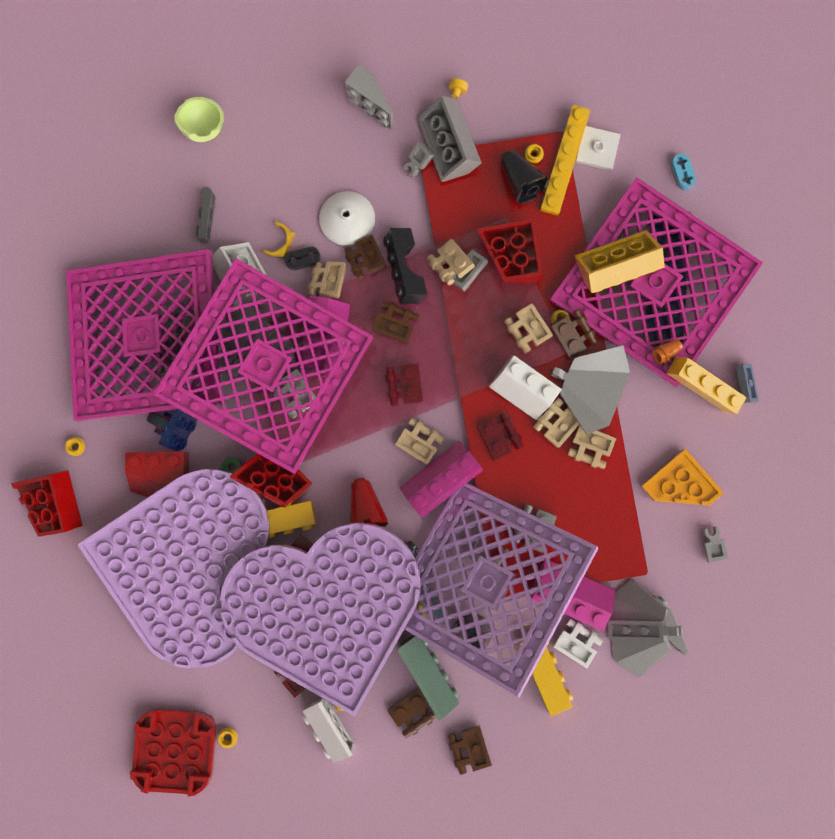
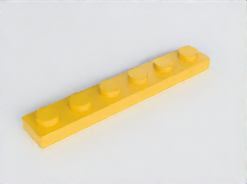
M572 105L540 211L556 216L559 215L591 109Z

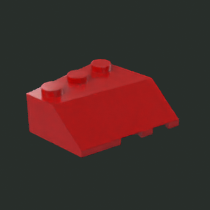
M534 219L477 229L504 282L526 284L544 281Z
M125 452V474L130 491L142 496L150 497L177 478L189 473V452Z
M256 454L229 477L284 508L294 504L312 485V482L299 469L294 474L260 454Z
M68 470L11 483L13 489H17L21 496L18 498L21 505H26L29 511L28 518L38 537L64 533L83 526Z

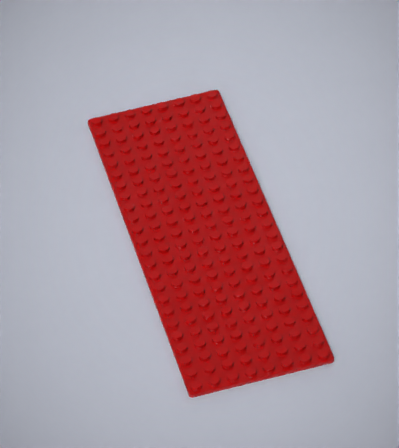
M564 131L475 145L482 163L469 174L445 182L441 181L432 158L427 166L422 169L436 257H440L437 250L450 239H453L466 255L473 250L488 261L465 292L453 284L448 285L440 279L469 451L483 469L481 473L474 477L476 488L521 510H524L526 504L533 507L531 511L533 516L536 515L538 509L555 515L557 517L554 526L597 546L598 550L584 576L601 583L646 575L648 573L618 408L616 407L609 426L597 430L616 438L610 456L602 455L600 460L607 462L605 468H594L589 463L576 461L574 457L567 455L570 448L578 450L579 445L572 443L577 428L557 448L543 436L548 431L545 427L539 432L536 431L533 426L538 422L489 387L511 355L516 356L556 386L562 388L564 381L550 376L555 367L567 373L574 358L606 350L605 339L596 333L597 343L591 345L588 339L585 340L583 343L586 349L569 358L550 326L552 324V314L557 310H562L550 302V299L576 264L575 255L583 253L587 248L573 170L560 213L556 216L540 211L547 187L543 192L540 190L536 193L537 198L525 204L517 202L501 165L502 155L506 151L515 150L525 158L526 148L532 144H537L543 149L544 155L540 162L531 164L550 180ZM532 152L531 156L536 157L537 154ZM534 219L544 281L526 284L506 283L496 268L477 229ZM447 263L443 265L444 269L450 267ZM584 289L586 298L595 297V294L591 293L589 289ZM596 301L588 302L597 308ZM533 303L553 336L537 347L533 341H530L527 344L531 350L524 353L517 346V341L512 333L508 332V327L504 321L510 317L514 323L519 321L515 314ZM580 325L575 327L579 335L584 333ZM523 326L518 329L523 337L528 335ZM559 393L553 401V403L558 398L561 399L564 402V404L560 407V409L562 411H565L568 408V406ZM547 408L540 416H543L549 408ZM507 412L514 421L513 426L517 434H520L524 447L516 449L514 443L508 445L511 453L494 461L477 426L493 418L500 424L503 422L500 415ZM554 414L549 422L553 425L559 416ZM506 428L501 430L506 440L511 438ZM585 448L584 454L594 457L595 452ZM480 513L481 519H482V518H485V517H488V516H486V515ZM495 520L497 527L504 525ZM491 521L482 524L484 532L493 529ZM508 529L499 532L500 540L510 537ZM495 534L485 537L487 545L496 542ZM525 538L521 539L519 543L516 542L517 549L525 547ZM512 543L502 545L503 551L505 549H508V552L513 551ZM546 546L548 553L556 551ZM498 547L489 550L491 558L500 555ZM533 549L535 558L544 555V552ZM529 551L519 554L521 562L531 559ZM560 555L550 558V561L559 565L562 564ZM515 556L506 558L507 566L517 564ZM543 561L536 563V564H537V567H538V571H539V569H540V567H541ZM532 564L523 567L525 576L535 573ZM519 569L510 571L516 575L514 579L521 577ZM535 578L527 581L529 589L531 588ZM523 582L513 585L515 594L525 591ZM508 589L505 597L511 595L510 589Z

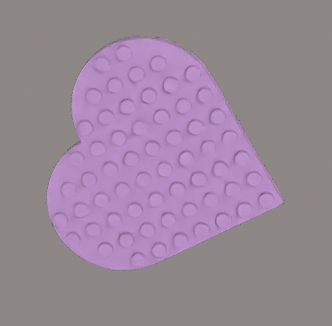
M202 469L177 478L77 544L147 648L161 660L164 659L174 664V666L181 668L209 667L225 660L238 649L222 620L220 600L222 587L233 566L248 553L267 546L269 538V517L262 498L255 491L229 478L233 473L224 470Z
M349 523L325 533L314 543L308 552L289 545H269L258 548L241 558L230 570L224 581L220 597L222 606L221 616L225 628L228 629L233 637L232 640L246 654L355 717L417 606L421 587L420 572L411 550L397 535L378 525Z

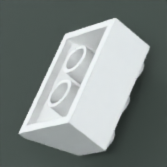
M249 242L220 247L212 255L213 267L221 281L235 258L266 275ZM254 292L256 301L263 298ZM251 293L240 295L243 304L253 302ZM238 297L236 298V300H235L234 303H233L234 306H239V305H240V304H239V301H238Z
M514 355L509 357L489 386L535 420L553 403L562 390Z
M319 697L305 706L302 710L303 719L308 725L311 724L314 729L313 735L315 739L323 744L325 756L328 759L331 758L333 763L352 756L355 743L330 702Z

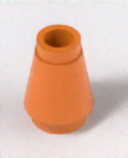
M678 339L655 347V350L652 352L653 357L659 364L667 363L683 349V345Z

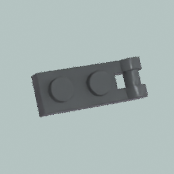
M203 187L200 191L203 197V204L199 208L200 225L196 227V236L201 243L209 244L216 197L209 187Z

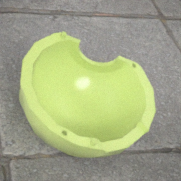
M193 97L185 100L178 107L175 114V123L181 134L191 141L206 142L212 140L220 133L224 123V113L221 107L213 100L205 97Z

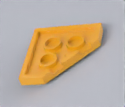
M686 449L679 452L641 485V488L653 501L708 506L724 494Z

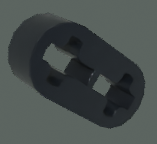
M307 247L288 253L285 257V263L290 270H299L314 266L316 262L320 261L321 256L317 248ZM310 252H313V254L316 255L314 256V260L305 257L310 256ZM292 257H295V259L298 260L296 261V265L289 263L290 261H292Z

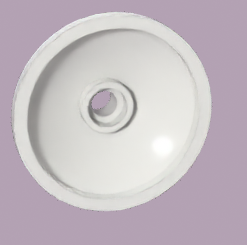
M352 191L339 192L329 197L323 204L319 214L320 227L327 239L334 244L346 247L355 246V242L370 236L375 225L374 209L371 203L359 193ZM345 212L350 214L348 217L343 216Z

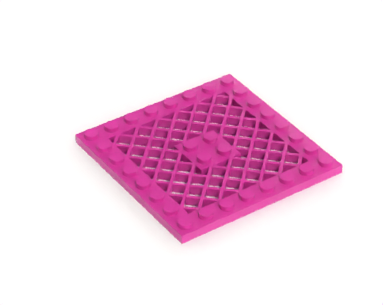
M636 177L584 252L620 240L616 238L622 230L624 237H628L627 228L636 227L637 233L642 232L641 226L649 225L650 235L656 241L658 236L665 235L667 244L660 246L663 249H668L669 257L664 258V262L670 261L671 267L664 263V268L639 276L636 279L625 281H633L629 286L633 291L626 292L625 284L622 282L620 283L621 293L613 294L612 288L608 287V295L599 296V292H595V297L586 298L584 289H588V287L584 285V280L576 262L550 299V302L565 310L574 318L573 311L579 308L582 314L586 315L587 323L591 329H594L595 333L616 347L623 345L627 355L676 388L680 382L666 374L676 357L691 359L693 362L696 361L763 262ZM647 212L648 220L640 222L638 213ZM634 214L635 223L627 224ZM652 214L657 216L659 219H653ZM663 223L664 231L655 232L654 224ZM668 224L675 229L669 230ZM678 233L680 242L671 243L670 234ZM684 235H685L686 237H688L689 239H691V240L685 241V240H684ZM694 244L696 253L687 254L686 245ZM681 246L682 255L674 256L672 247ZM700 246L706 249L707 251L701 252ZM710 254L711 264L703 265L702 256ZM697 257L698 266L690 267L688 258ZM716 257L722 260V262H716ZM683 259L685 268L676 269L675 260ZM725 265L727 274L719 276L717 266ZM712 268L714 277L706 278L704 269ZM699 270L701 279L692 280L691 271ZM686 272L687 281L680 282L683 276L679 273ZM728 278L724 285L721 287L720 279ZM715 280L717 290L708 291L707 282ZM702 283L703 292L695 293L693 284ZM688 285L690 294L682 295L680 286ZM674 289H676L677 297L669 298ZM636 294L637 303L628 305L627 295ZM717 294L711 302L709 295ZM622 296L624 306L615 307L613 298ZM641 296L647 299L648 302H642ZM704 296L706 305L698 306L696 297ZM691 298L693 307L684 309L683 299ZM609 299L611 308L602 309L600 300ZM678 300L679 310L671 311L669 302ZM596 301L597 308L588 302ZM665 304L666 312L658 313L657 307L662 308ZM651 305L653 314L644 316L643 306ZM638 307L640 317L631 318L629 309ZM625 309L626 319L617 320L616 311ZM706 309L700 318L699 310ZM694 311L695 321L687 322L685 312ZM612 312L613 319L604 313ZM680 313L682 323L673 324L672 315ZM667 316L669 325L660 327L659 317ZM654 318L655 328L647 329L645 319ZM641 320L642 330L633 331L632 322ZM621 323H627V324H628V329H626L625 327H623V326L620 325V324H621ZM696 324L689 334L688 325ZM683 327L685 336L676 337L674 328ZM670 329L671 339L663 340L661 330ZM656 331L658 341L649 342L648 332ZM643 333L644 340L636 336V334ZM676 339L679 341L685 340L682 344L683 349L672 360L662 364L656 362L652 354L655 348L651 345L659 344L660 346Z
M206 249L66 271L73 421L79 422L178 410L175 406L153 394L163 379L158 372L163 366L167 370L170 368L166 362L171 356L176 358L175 350L180 344L183 346V340L191 333V330L215 293L212 251ZM178 275L175 280L170 277ZM186 276L190 282L183 288L179 284ZM160 278L157 283L152 279ZM168 279L172 284L165 291L162 285ZM135 281H142L139 285L135 283ZM150 282L154 287L147 293L144 291V288ZM124 283V285L121 288L117 285ZM133 285L136 289L130 296L126 291ZM115 288L118 292L112 299L108 294ZM176 288H179L182 292L175 299L171 294ZM192 288H193V296L189 293ZM97 290L101 294L94 301L91 296ZM160 290L163 295L157 302L153 297ZM142 293L146 297L139 304L135 300ZM124 295L128 300L121 306L118 304V301ZM188 296L192 300L184 307L181 302ZM106 298L110 302L104 309L100 305ZM169 298L173 303L167 310L163 307V304ZM152 301L155 306L148 312L145 307ZM134 304L137 308L131 315L127 310ZM116 306L119 311L113 317L109 313ZM179 306L183 311L176 318L172 313ZM98 309L102 313L95 319L92 315ZM160 309L164 312L162 317L156 314ZM141 312H143V313L146 314V316H139V315H140ZM125 314L128 318L122 319V324H121V323L118 322V321H119V320L122 318V316ZM189 315L193 319L186 326L182 321ZM108 317L111 321L105 328L101 323ZM170 317L174 320V323L168 329L164 323ZM117 325L120 330L114 336L111 330ZM180 325L184 330L177 337L173 332ZM99 327L102 333L96 338L93 333ZM162 329H163L164 331H166V333H165L163 336H162ZM217 332L211 341L218 340ZM108 335L112 340L105 346L102 342ZM171 336L176 341L169 348L165 343ZM118 344L121 349L115 355L111 350ZM218 344L210 346L212 355L219 354ZM100 346L103 352L97 357L94 352ZM164 348L165 350H167V352L162 358H160L156 354H162ZM207 348L200 359L209 357ZM109 354L113 359L106 365L103 361ZM123 355L129 358L126 363L121 360ZM140 356H147L144 361L139 358ZM153 358L158 361L154 369L148 366ZM219 358L214 359L216 369H219ZM135 360L140 363L136 371L130 368ZM211 361L200 363L202 373L213 370ZM119 363L122 368L118 373H115L112 369ZM101 365L104 371L98 376L95 371ZM144 369H147L150 374L144 380L140 377V374ZM195 369L192 372L194 375L199 374ZM128 371L132 376L126 382L122 377ZM110 373L114 378L107 384L104 379ZM214 374L204 376L206 386L216 384ZM154 377L160 381L155 388L149 385ZM200 378L193 380L191 383L192 390L202 388ZM136 379L142 383L137 390L131 387ZM120 382L123 387L119 392H116L113 388ZM102 384L105 390L100 395L96 390ZM145 388L151 391L147 393H142L145 390ZM218 388L207 390L210 400L220 398ZM129 390L132 394L125 395V393ZM204 391L195 393L196 396L206 401ZM111 392L115 397H107V396H108L109 393ZM221 401L212 403V405L222 404Z
M235 258L153 395L295 474L374 336ZM254 292L265 299L256 301ZM251 293L253 302L243 304L240 295ZM238 297L240 305L232 307L234 301ZM269 303L271 312L260 314L258 305ZM272 303L278 305L279 307H281V308H283V309H279V310H275V311H274V310H273V307H272ZM255 306L257 315L246 318L244 309ZM241 310L243 319L233 321L230 312ZM286 312L288 322L277 324L275 315ZM289 312L300 319L291 321ZM228 314L229 323L221 324ZM272 316L274 325L264 328L262 318ZM259 320L261 329L250 331L248 322ZM303 322L305 332L294 334L292 325ZM306 322L315 326L317 329L308 331ZM245 323L247 332L236 335L234 326ZM290 326L292 335L281 338L279 328ZM231 327L233 336L222 338L220 329ZM276 329L278 339L267 341L265 332ZM218 332L219 340L211 341L215 333ZM320 332L322 342L312 344L310 334ZM323 332L329 334L334 338L325 340ZM262 333L264 341L257 338L253 344L251 335ZM307 335L309 345L298 348L296 338ZM248 336L251 346L240 348L238 339ZM293 339L295 349L285 351L282 342ZM235 340L237 349L226 352L224 342ZM337 342L340 351L329 354L327 344ZM341 342L346 344L344 349H342ZM221 343L223 353L212 355L210 346ZM280 343L282 352L271 345ZM324 345L326 355L315 357L313 348ZM207 348L209 357L200 359ZM310 349L313 358L302 361L299 351ZM250 350L246 359L243 361L241 352ZM297 352L299 362L290 364L293 358L288 356V354ZM238 353L241 363L230 365L228 356ZM340 355L335 365L332 366L331 357ZM224 357L227 367L216 369L214 359ZM328 359L330 368L319 371L317 361ZM211 361L213 370L202 373L200 363ZM314 362L316 372L305 374L303 365ZM197 365L199 374L190 376ZM301 366L303 375L292 378L289 368ZM240 367L237 373L244 377L234 379L231 369ZM228 370L230 380L220 383L217 373ZM287 370L289 379L280 381ZM330 372L323 384L321 374ZM214 374L216 384L206 386L204 376ZM318 375L320 385L309 388L307 378ZM200 378L202 388L192 390L190 380ZM304 379L307 389L296 392L293 382ZM245 380L248 390L237 393L235 383ZM249 380L261 387L251 389ZM186 383L188 390L183 388ZM291 383L293 393L282 395L280 385ZM232 384L234 394L223 396L221 386ZM277 387L279 396L268 399L266 389L273 393ZM218 388L220 398L210 400L207 390ZM320 389L313 401L311 391ZM263 390L265 400L255 402L252 393ZM204 391L206 401L196 396L195 393ZM308 392L310 403L299 405L297 395ZM249 394L252 404L241 406L238 396ZM294 396L297 406L286 409L283 399ZM235 397L238 407L227 410L225 400ZM280 400L283 410L272 413L270 402ZM221 401L223 410L212 405V403ZM267 403L269 414L258 416L256 406ZM310 406L305 417L303 418L301 408ZM253 407L255 417L245 420L242 410ZM298 410L300 420L289 422L287 412ZM239 411L241 420L235 418L229 413ZM284 413L286 424L276 426L273 416ZM270 417L273 427L262 430L260 419ZM257 421L259 430L246 423ZM300 423L293 436L291 426ZM288 427L290 437L280 440L277 429ZM274 430L276 440L264 433ZM286 441H290V443L288 444V446H285V445H283L282 443H283V442H286Z

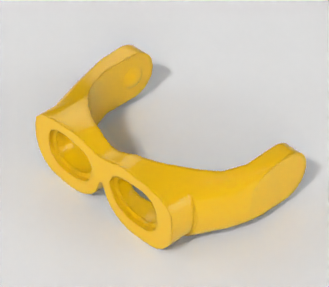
M275 221V226L286 231V244L275 252L263 249L262 253L271 257L285 258L294 239L295 232L291 231L284 224Z

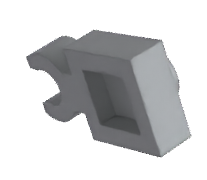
M418 142L408 156L411 162L406 163L403 170L408 171L411 168L412 172L409 176L416 177L419 169H424L434 154L423 142Z
M713 527V535L709 534L708 529H703V535L708 539V542L703 543L707 562L728 559L724 539L718 540L719 528Z

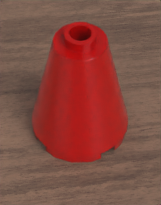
M364 477L355 479L354 483L351 484L350 523H369L385 527L388 525V518L370 481L365 480Z

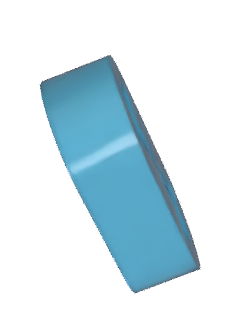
M685 154L676 155L671 162V168L677 186L682 190H688L696 181L690 159ZM678 160L680 162H684V165L682 167L680 164H676ZM684 176L690 180L688 184L682 181Z

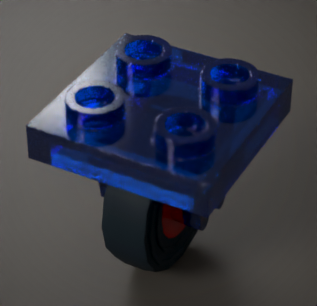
M176 409L173 415L164 411L162 416L153 412L149 413L147 421L156 426L154 432L162 436L158 444L174 451H181L186 447L187 439L195 430L198 420Z

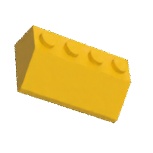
M647 230L575 255L584 283L591 293L600 292L608 287L619 285L622 282L636 279L639 276L664 268L663 248Z

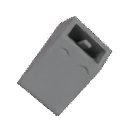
M358 64L345 81L348 101L353 106L362 108L367 116L376 118L381 126L392 130L393 114L374 75Z

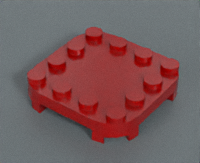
M160 708L152 709L142 715L138 722H136L133 730L136 732L130 780H133L134 784L141 790L140 792L146 794L149 792L188 794V797L196 796V794L203 791L211 781L213 774L216 742L214 718L199 711Z

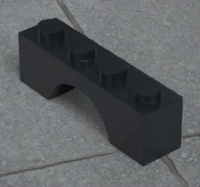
M390 228L384 236L383 244L387 249L388 263L391 265V277L396 286L395 294L399 298L400 304H421L428 295L424 277L413 273L405 262V256L409 255L415 245L411 228Z

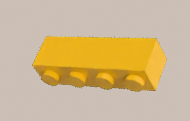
M676 357L666 373L723 412L737 414L746 399L741 393L689 358Z
M313 501L290 505L286 508L281 507L267 510L269 538L276 537L275 533L283 532V535L295 533L294 529L300 527L302 531L313 529V525L317 524Z
M546 647L532 676L549 715L553 716L572 708L570 701L573 700L569 689L565 690L563 686L565 679L561 670L557 671L554 665L557 663L554 653H549Z

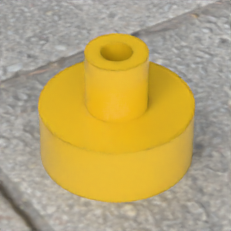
M458 78L451 79L449 90L453 92L452 97L458 99L460 95L466 94L468 83Z

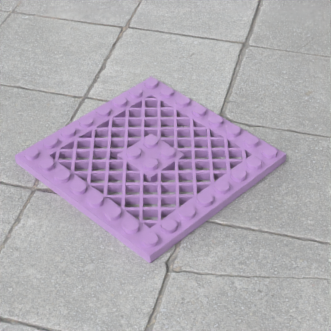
M465 484L451 495L416 557L421 580L420 593L422 589L424 590V594L419 596L418 602L426 599L428 608L419 610L417 603L415 612H413L405 630L520 698L591 564L598 547L476 487ZM479 512L488 517L480 519ZM475 513L476 521L467 523L466 516ZM495 520L504 525L497 527ZM491 521L493 529L484 532L482 524ZM478 526L480 533L471 536L469 528ZM508 529L510 537L500 540L499 532ZM512 529L520 532L521 534L514 536ZM465 530L467 538L458 540L456 533ZM495 534L496 542L487 545L485 537ZM453 537L454 542L449 543L450 539ZM529 537L532 538V539H534V540H536V541H538V542H537V543H534V544H531V543H530V540H529ZM525 538L527 546L517 549L515 541ZM482 539L483 546L474 549L472 541ZM468 543L470 551L461 553L460 545ZM512 543L513 551L504 553L502 545ZM546 546L556 551L548 553ZM455 547L457 555L448 558L447 550ZM498 547L500 555L491 558L489 550ZM542 547L544 555L535 558L533 549ZM485 551L486 558L480 556L477 560L476 554ZM529 551L531 559L521 562L519 554ZM443 554L444 559L439 561L441 555ZM560 555L562 564L552 567L550 558ZM472 556L474 564L464 566L463 558ZM515 556L517 564L507 566L506 558ZM459 560L460 568L452 571L450 563ZM502 560L503 567L495 564L494 562ZM546 560L548 568L538 571L536 563ZM532 564L535 573L525 576L523 567ZM446 565L447 573L439 575L437 567ZM519 569L521 577L514 579L516 575L510 571ZM472 570L469 577H467L466 571ZM561 570L556 579L554 572ZM432 571H433L434 577L429 578L430 575H431V573H432ZM462 573L464 581L455 584L453 576ZM550 573L553 582L543 585L540 576ZM449 577L451 586L442 588L440 580ZM536 578L538 587L529 589L527 581ZM436 582L437 590L429 592L427 584ZM523 582L525 591L515 594L513 585ZM462 587L461 592L466 595L458 597L456 589ZM551 588L546 598L544 590ZM508 589H510L511 595L505 597ZM452 591L454 599L445 602L443 593ZM541 592L543 600L533 603L530 594ZM439 595L441 603L432 606L431 597ZM527 596L529 605L519 608L517 599ZM473 599L481 602L482 605L475 607ZM469 600L470 609L462 611L460 602ZM513 600L515 609L505 612L503 603ZM455 604L457 613L448 615L447 606ZM542 606L539 613L536 616L534 608ZM500 607L501 614L492 616L490 608L497 611ZM442 608L444 617L435 620L434 611ZM486 609L488 618L478 620L476 612ZM531 610L533 619L523 622L521 612ZM429 613L430 620L421 615ZM472 613L474 622L465 625L463 616ZM517 614L519 623L509 626L507 617ZM459 618L460 627L452 629L450 620ZM503 618L505 628L495 630L493 621ZM445 622L447 630L437 624ZM489 623L491 632L482 635L480 625ZM532 625L526 634L525 626ZM475 627L477 637L469 639L467 630ZM520 628L523 638L513 640L511 631ZM462 631L464 640L454 634ZM507 633L509 642L499 645L497 635ZM493 637L495 646L486 649L484 639ZM479 641L481 650L471 645V643ZM522 643L516 653L515 645ZM510 647L513 656L503 659L501 649ZM496 651L499 660L488 655V653ZM512 662L510 667L506 663Z

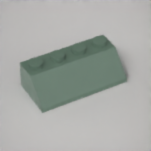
M412 635L399 643L397 650L437 719L440 721L459 704L457 698L460 696L454 686L450 687L448 684L449 677L444 669L440 670L437 663H439V660L434 652L430 653L427 646L429 644Z

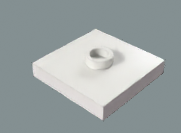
M586 126L575 163L612 171L621 134Z

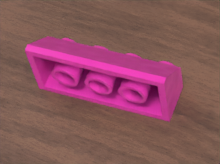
M309 297V300L348 321L350 304L326 297ZM306 322L308 331L317 329L315 326ZM320 332L310 334L312 344L322 342ZM323 332L325 340L334 338L329 334ZM307 335L304 336L303 346L309 345ZM337 342L327 344L329 354L340 351ZM341 342L342 349L345 347L343 342ZM324 345L313 348L315 357L326 355ZM310 349L302 351V361L313 358ZM340 355L331 357L332 366L335 365ZM328 359L317 361L319 371L330 368ZM314 362L303 365L305 374L316 372ZM300 366L299 372L303 375L302 370H301V366ZM330 372L321 374V378H327Z
M459 440L402 485L400 490L418 515L424 518L481 473L483 469Z
M546 560L543 561L539 571L548 568ZM551 561L552 567L559 565ZM561 570L554 572L556 579ZM550 573L540 576L543 585L553 582ZM584 576L564 614L604 631L612 614L616 590ZM536 578L530 589L538 587ZM551 588L544 590L546 598ZM541 592L530 594L534 601L539 602L543 600Z

